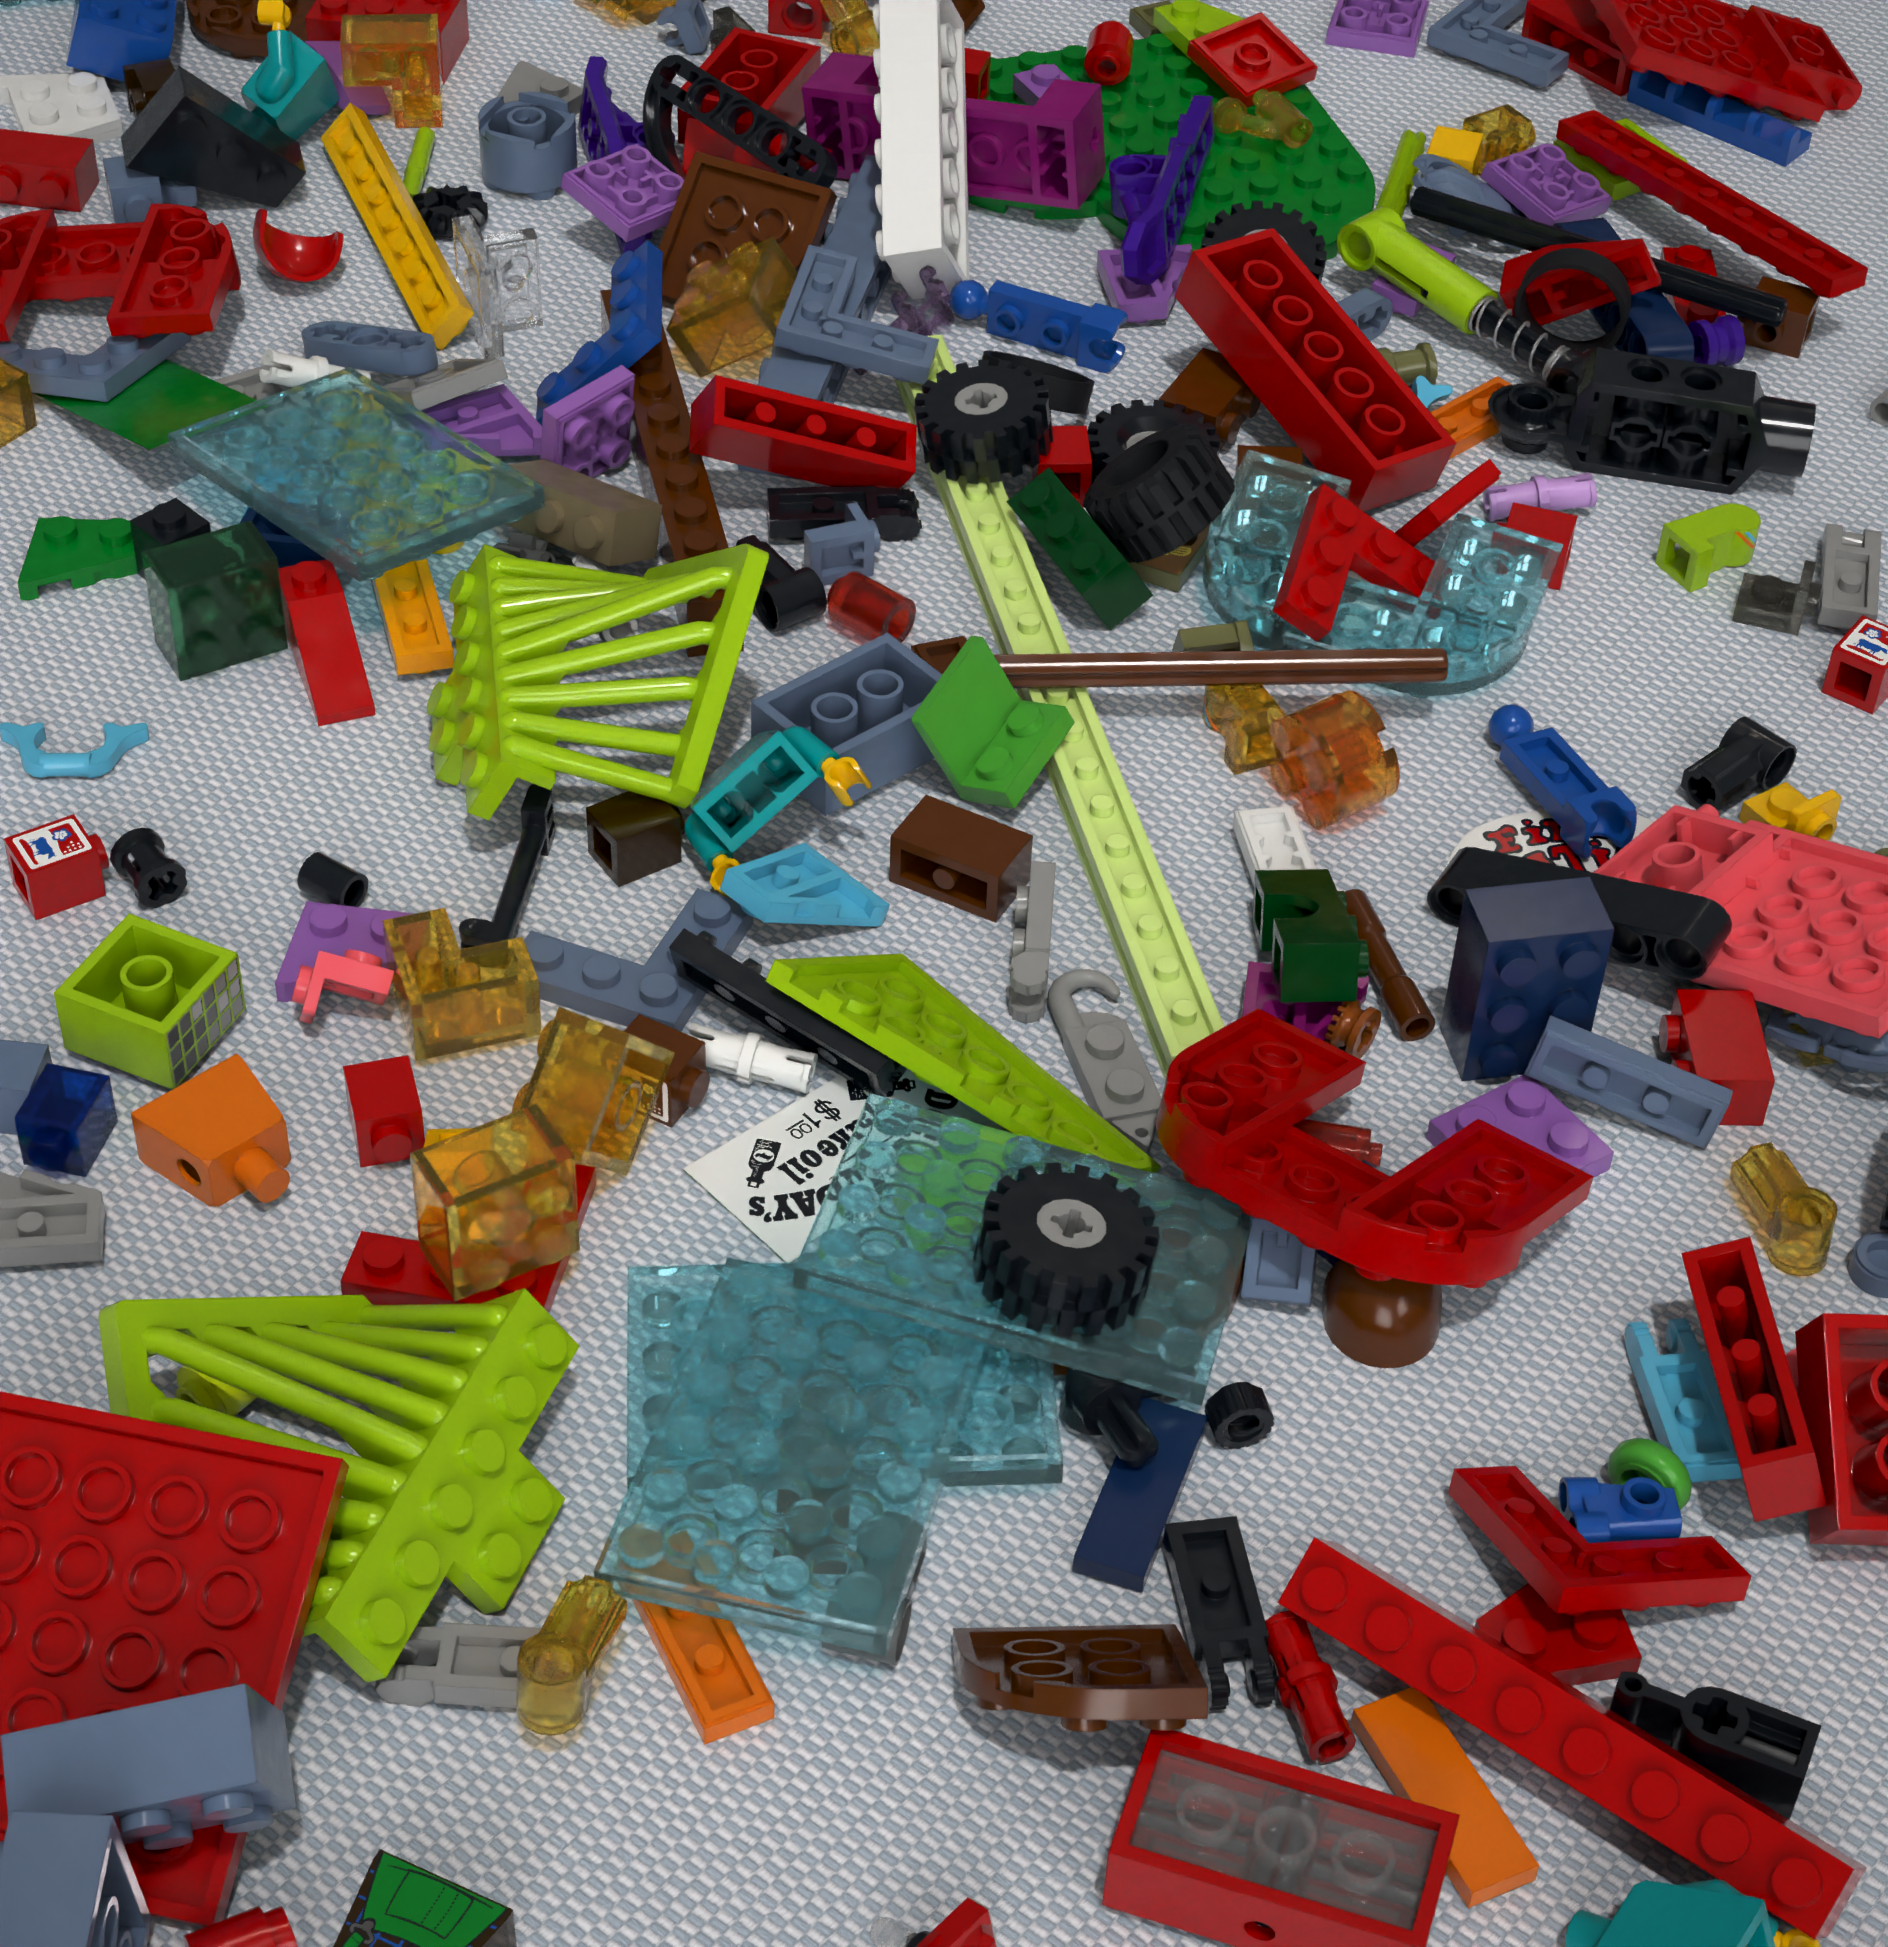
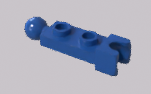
M963 280L952 288L949 296L950 308L960 318L973 320L982 314L987 315L986 333L1077 359L1076 365L1108 373L1118 365L1126 350L1122 343L1112 340L1120 325L1128 320L1127 313L1120 309L1099 303L1089 307L996 280L989 288L988 294L984 286L977 281Z
M1517 704L1503 705L1494 711L1489 720L1488 729L1491 739L1501 747L1499 759L1561 826L1559 836L1577 856L1581 858H1589L1591 856L1592 847L1588 844L1591 836L1606 837L1619 848H1623L1632 841L1637 822L1636 806L1618 786L1609 788L1553 727L1534 732L1533 719L1525 708Z

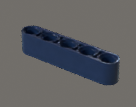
M1603 217L1555 223L1553 227L1599 241L1621 240ZM1648 289L1631 295V309L1620 339L1614 345L1617 350L1693 362L1695 349L1692 333L1663 293ZM1617 300L1589 309L1606 334L1620 321V309Z

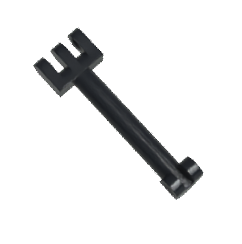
M532 784L527 790L520 810L522 833L492 921L469 918L462 921L459 925L462 957L469 962L490 963L502 961L506 958L539 856L549 855L555 837L552 788L549 790Z

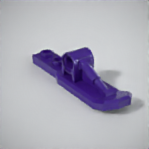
M598 56L589 57L585 70L578 122V132L588 162L623 150V148L629 145L638 144L647 149L643 122H636L628 113L622 112L611 101L612 91L606 86L608 62L603 57ZM672 132L673 142H675V135ZM652 231L626 242L615 233L621 255L629 250L634 252L645 240H650L653 235Z
M1193 96L1187 113L1180 114L1178 135L1177 137L1170 138L1167 155L1128 154L1119 156L1109 163L1112 213L1118 218L1126 219L1128 223L1120 248L1122 273L1125 278L1137 285H1151L1169 266L1191 210L1197 182L1214 142L1213 96Z

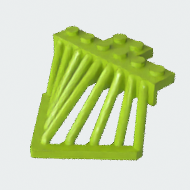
M745 543L649 568L644 576L640 577L518 558L484 544L468 571L461 570L458 572L449 592V601L454 604L451 636L456 638L457 653L452 673L445 683L438 682L435 685L427 703V714L432 717V733L428 747L429 751L434 754L435 778L457 786L460 781L465 786L467 813L486 820H490L517 778L551 790L556 782L555 771L659 799L686 809L697 795L766 570L769 553ZM718 589L726 590L721 608L711 622H690L562 652L568 643L679 603L686 604L690 599L699 596L709 599ZM705 644L709 646L703 667L695 678L676 676L559 684L564 676ZM684 700L692 702L686 723L678 734L555 717L561 708ZM561 741L669 756L675 759L670 775L666 777L555 746V743Z
M526 1288L478 1304L372 1305L364 1295L131 1299L121 1300L100 1310L98 1320L110 1413L341 1458L349 1465L342 1491L344 1498L341 1497L330 1535L331 1540H329L302 1637L316 1633L367 1683L384 1679L388 1676L445 1576L483 1614L503 1610L566 1499L519 1449L580 1346ZM161 1355L331 1428L361 1457L185 1400L167 1398L151 1382L148 1357ZM359 1372L398 1381L403 1388ZM299 1382L368 1406L376 1415Z

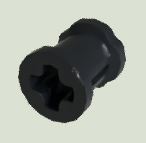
M142 827L123 834L115 842L110 853V861L119 874L129 877L133 882L135 897L142 905L149 908H159L164 904L172 903L183 893L187 885L186 870L177 860L168 858L164 852V842L157 832L150 828ZM129 853H131V855L135 859L133 862H131L128 858ZM165 874L168 875V877H169V879H170L169 882H167V881L164 879L163 876H164Z

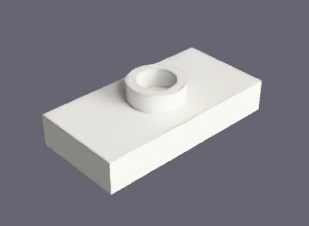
M1293 806L1234 812L1233 829L1253 885L1255 870L1316 869Z

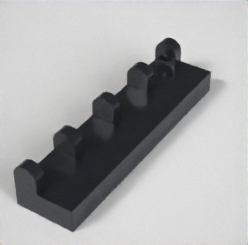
M684 928L669 946L678 976L798 1050L817 1053V1061L879 1100L884 1101L907 1070L906 1067L765 982L766 978L760 975L762 965L755 960L748 958L742 964L716 948L717 938L704 930L696 936Z

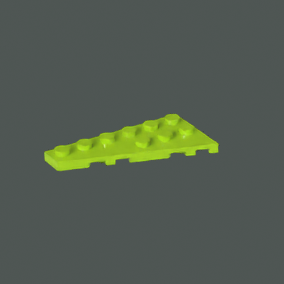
M904 954L774 960L765 982L911 1070L924 1083L942 1089L1013 1134L1021 1133L1026 1142L1072 1170L1075 1169V1164L1090 1167L1088 1177L1100 1180L1104 1173L1118 1178L1116 1186L1118 1191H1124L1129 1187L1134 1190L1151 1187L1161 1167L1160 1164Z

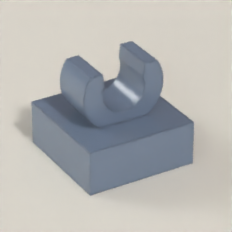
M677 0L675 7L663 8L656 20L658 25L671 23L678 29L668 32L665 39L666 46L677 47L683 43L688 55L705 51L713 28L701 0Z

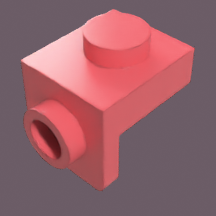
M319 950L314 967L301 964L291 1002L303 1005L299 1021L312 1024L322 989L383 1006L389 993L394 970L381 967L383 960L370 953L358 950H345L344 957Z

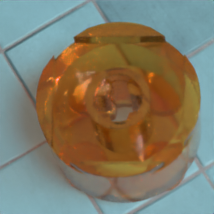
M1347 690L1343 693L1332 694L1271 723L1270 729L1277 762L1270 767L1273 783L1283 796L1293 794L1303 805L1305 816L1315 830H1322L1382 802L1397 792L1400 771L1395 749L1392 747L1384 751L1377 733L1385 730L1386 727L1373 706L1359 693Z

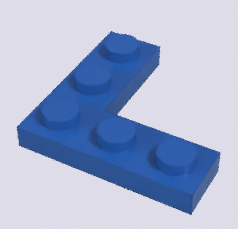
M646 240L634 252L631 250L624 252L611 269L609 330L597 341L591 340L582 345L568 366L559 373H550L539 385L536 392V420L541 426L543 409L620 365L627 369L630 368L662 340L663 252L649 240Z

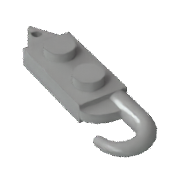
M1076 969L1065 972L1053 981L1048 991V1004L1064 1040L1063 1049L1087 1104L1149 1155L1156 1132V1118L1161 1096L1125 1019H1120L1109 1013H1079L1071 996L1072 992L1076 989L1095 987L1105 991L1111 998L1116 999L1120 996V989L1111 978L1091 969Z

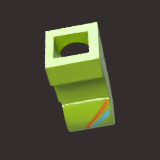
M1729 503L1663 524L1655 564L1688 592L1706 587L1710 573L1718 571L1724 566L1738 567L1746 565L1751 561L1761 525V518L1755 510L1748 506ZM1676 543H1677L1680 547H1682V548H1680V549H1678V550H1674V547H1675V544H1676Z

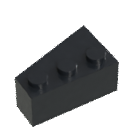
M180 66L177 67L121 136L125 166L128 169L275 208L281 204L306 174L299 142Z

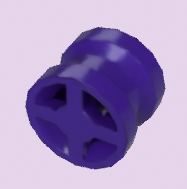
M1731 314L1716 317L1713 323H1709L1704 319L1696 320L1687 325L1694 340L1695 353L1693 362L1709 365L1720 363L1723 366L1739 364L1743 359L1745 336L1743 328L1735 316Z

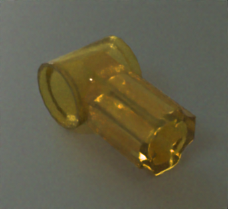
M820 0L833 26L830 33V44L833 52L872 56L874 49L880 48V35L877 33L874 25L873 10H869L865 0Z
M1771 1142L1751 1146L1746 1154L1732 1163L1730 1180L1769 1236L1767 1255L1770 1262L1777 1269L1791 1275L1810 1276L1820 1272L1827 1263L1838 1208L1835 1201L1827 1193L1817 1188L1808 1187L1786 1153L1776 1150Z
M586 1574L578 1581H567L539 1633L528 1638L519 1649L517 1657L516 1711L521 1723L536 1734L548 1736L565 1734L576 1728L584 1717L586 1693L627 1615V1600L620 1597L613 1590L610 1582Z

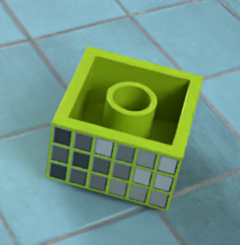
M130 913L54 992L65 1049L170 1089L176 1088L246 1009L238 953Z

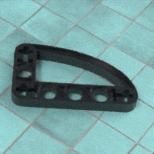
M669 55L662 59L655 67L647 84L643 102L644 136L647 149L651 155L671 172L680 175L685 180L686 175L679 162L672 136L671 115L673 105H675L777 171L778 174L826 188L831 187L837 175L838 163L836 157L822 145L682 56ZM676 75L683 77L692 84L687 92L672 83ZM718 90L719 101L716 107L710 112L703 113L701 105L704 97L709 92ZM745 112H752L753 122L751 127L743 134L736 135L735 124L737 119ZM786 133L787 145L779 155L770 157L769 145L775 136ZM801 154L819 165L814 173L797 163Z

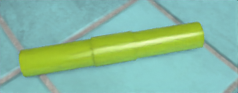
M421 127L417 130L404 172L403 183L412 200L414 195L420 193L429 166V159L435 140V133L429 127Z

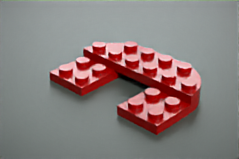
M151 204L144 222L58 226L53 209L25 212L0 219V343L11 340L26 303L33 300L50 299L72 302L90 297H110L114 299L106 318L111 336L132 335L137 338H145L154 334L168 333L199 335L215 330L227 293L231 290L240 289L241 273L227 227L222 222L215 226L209 223L206 212L197 208L177 204Z
M1259 1008L1180 1052L1173 1059L1168 1069L1156 1118V1131L1158 1139L1167 1155L1183 1170L1184 1179L1195 1187L1209 1189L1239 1205L1240 1209L1247 1215L1258 1219H1265L1295 1235L1303 1245L1312 1249L1323 1250L1354 1265L1357 1273L1370 1280L1388 1281L1396 1278L1434 1285H1461L1468 1288L1484 1287L1489 1280L1499 1278L1515 1270L1518 1266L1523 1246L1584 1202L1588 1197L1594 1176L1480 1119H1476L1392 1176L1386 1175L1293 1126L1359 1086L1366 1062Z

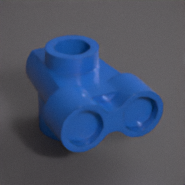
M1562 1477L1560 1479L1558 1489L1560 1512L1588 1543L1679 1538L1681 1535L1682 1516L1674 1488H1663L1658 1482L1645 1477L1632 1478L1624 1485L1599 1483L1596 1477Z

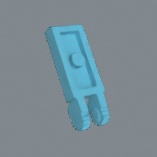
M1686 1318L1668 1320V1324H1666L1667 1330L1665 1331L1666 1345L1670 1354L1664 1355L1658 1354L1647 1323H1644V1321L1627 1323L1624 1333L1625 1350L1627 1351L1631 1369L1658 1443L1666 1446L1680 1458L1688 1470L1692 1483L1742 1478L1706 1351H1700L1694 1332L1691 1330V1325H1689V1320H1686Z

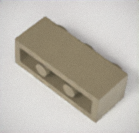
M546 459L497 466L492 512L493 520L609 567L656 558L662 513L661 504Z

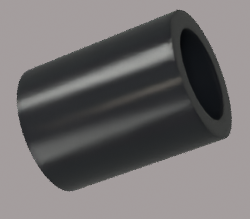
M321 852L310 855L301 866L298 874L297 884L299 889L327 904L359 907L368 891V878L364 874Z

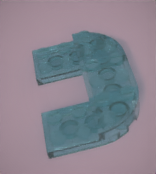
M1250 449L1247 450L1233 478L1235 490L1231 495V499L1209 527L1203 564V584L1209 602L1225 623L1247 620L1254 647L1263 648L1268 651L1442 648L1446 650L1448 674L1443 682L1371 683L1387 689L1408 693L1416 698L1460 694L1482 688L1507 674L1521 659L1527 647L1531 629L1559 563L1563 544L1457 512L1420 598L1347 576L1331 632L1316 642L1272 611L1309 494L1324 483L1342 497L1348 499L1352 480Z

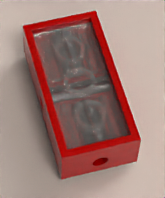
M1151 1729L1108 1852L1102 1905L1236 1947H1427L1460 1815L1179 1731Z

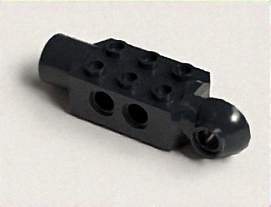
M1596 347L1583 360L1576 395L1558 393L1551 388L1539 384L1518 383L1503 386L1493 392L1488 400L1490 418L1494 426L1502 434L1504 445L1514 452L1536 454L1545 450L1549 442H1557L1562 444L1574 470L1732 495L1755 471L1801 478L1809 454L1816 414V404L1765 396L1757 373L1754 371Z

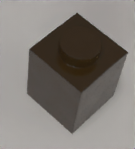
M626 791L586 807L588 853L618 887L682 862L681 835L685 833V823L676 805Z

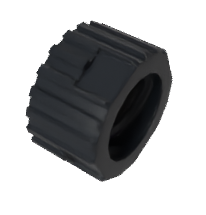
M1236 1382L1223 1386L1207 1400L1204 1407V1412L1208 1416L1207 1420L1215 1441L1223 1448L1241 1449V1447L1256 1444L1260 1439H1264L1267 1433L1272 1431V1426H1274V1417L1263 1389L1249 1382Z

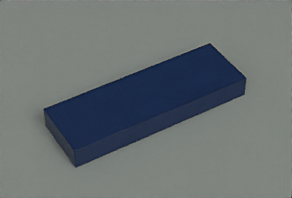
M1150 1398L1142 1399L1138 1413L1158 1440V1452L1155 1456L1147 1458L1144 1466L1139 1468L1129 1467L1127 1462L1121 1460L1116 1454L1077 1547L1073 1561L1074 1572L1141 1593L1163 1542L1165 1524H1169L1205 1436L1208 1416Z

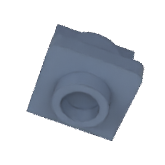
M857 502L845 504V523L804 531V567L814 570L823 586L873 576L874 553L879 552L881 546L879 530L875 521L866 518Z
M1250 1216L1241 1297L1243 1300L1311 1307L1317 1249L1303 1245L1295 1235L1265 1219Z

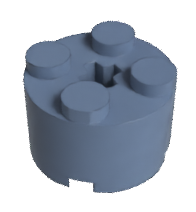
M518 92L519 101L504 103V96L490 100L478 113L480 159L484 185L491 190L527 193L528 197L534 200L553 198L556 195V188L561 187L563 173L578 168L574 112L572 114L569 112L568 103L563 99L542 92Z

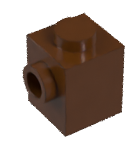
M1762 276L1756 289L1785 298L1788 301V310L1784 321L1779 327H1771L1737 316L1738 321L1744 323L1745 344L1799 358L1811 335L1820 296L1814 294L1811 288Z

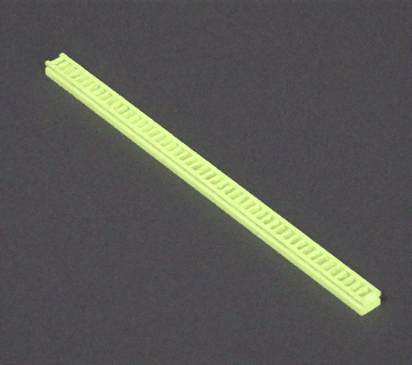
M942 334L928 336L939 339L936 356L928 380L936 383V374L946 369L949 373L956 372ZM894 379L911 424L917 425L914 407H916L915 397L917 393H923V384L902 382ZM917 431V432H916V437H917L918 442H919L918 431ZM927 463L1000 654L1072 653L1016 515L1006 502L1009 498L1002 481L990 483L989 477H980L978 484L967 483L966 476L962 475L957 481L946 479L945 470L937 475L930 470V463ZM1086 687L1016 688L1015 691L1021 700L1066 706L1075 722L1044 768L1166 1081L1169 1066L1180 1052L1225 1026Z

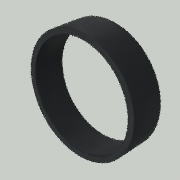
M1580 248L1558 249L1538 258L1526 271L1515 298V319L1522 324L1525 321H1530L1529 328L1539 335L1548 333L1547 341L1556 347L1565 345L1566 348H1574L1580 352L1596 347L1611 349L1620 339L1631 309V292L1623 273L1604 256ZM1576 269L1587 272L1604 282L1613 292L1620 309V321L1610 332L1596 339L1573 341L1560 338L1545 330L1534 319L1527 304L1526 288L1535 278L1548 271Z
M991 350L983 352L982 360L990 359V365L998 366L1000 360L1012 361L1013 369L1023 364L1030 367L1031 375L1038 372L1043 377L1044 385L1047 384L1051 410L1072 414H1086L1095 383L1092 379L1074 371L1028 357Z

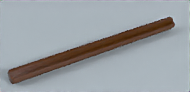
M1442 648L993 654L1014 689L1434 683L1445 681L1448 674V657L1446 650Z

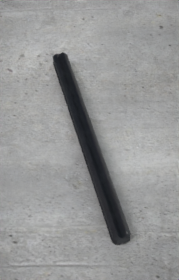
M1424 186L1416 188L1410 201L1411 213L1413 215L1531 252L1550 245L1599 242V240ZM1651 257L1662 279L1661 285L1651 288L1653 290L1771 327H1779L1784 321L1788 310V301L1783 297Z

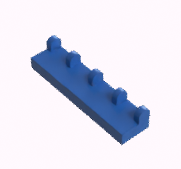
M1649 69L1647 73H1640L1635 70L1632 72L1627 96L1628 102L1783 167H1786L1809 150L1812 133L1729 98L1714 96L1702 87L1687 82L1686 85H1678L1668 80L1663 74L1652 70L1649 71Z

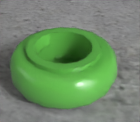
M1636 1437L1622 1441L1611 1452L1607 1470L1611 1484L1624 1485L1632 1478L1645 1477L1658 1482L1663 1488H1674L1680 1510L1689 1502L1692 1482L1688 1470L1680 1458L1666 1446L1654 1440Z

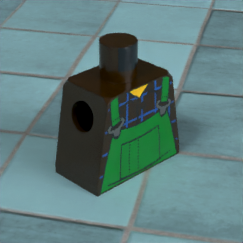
M380 1849L373 1858L333 1947H517L513 1909Z

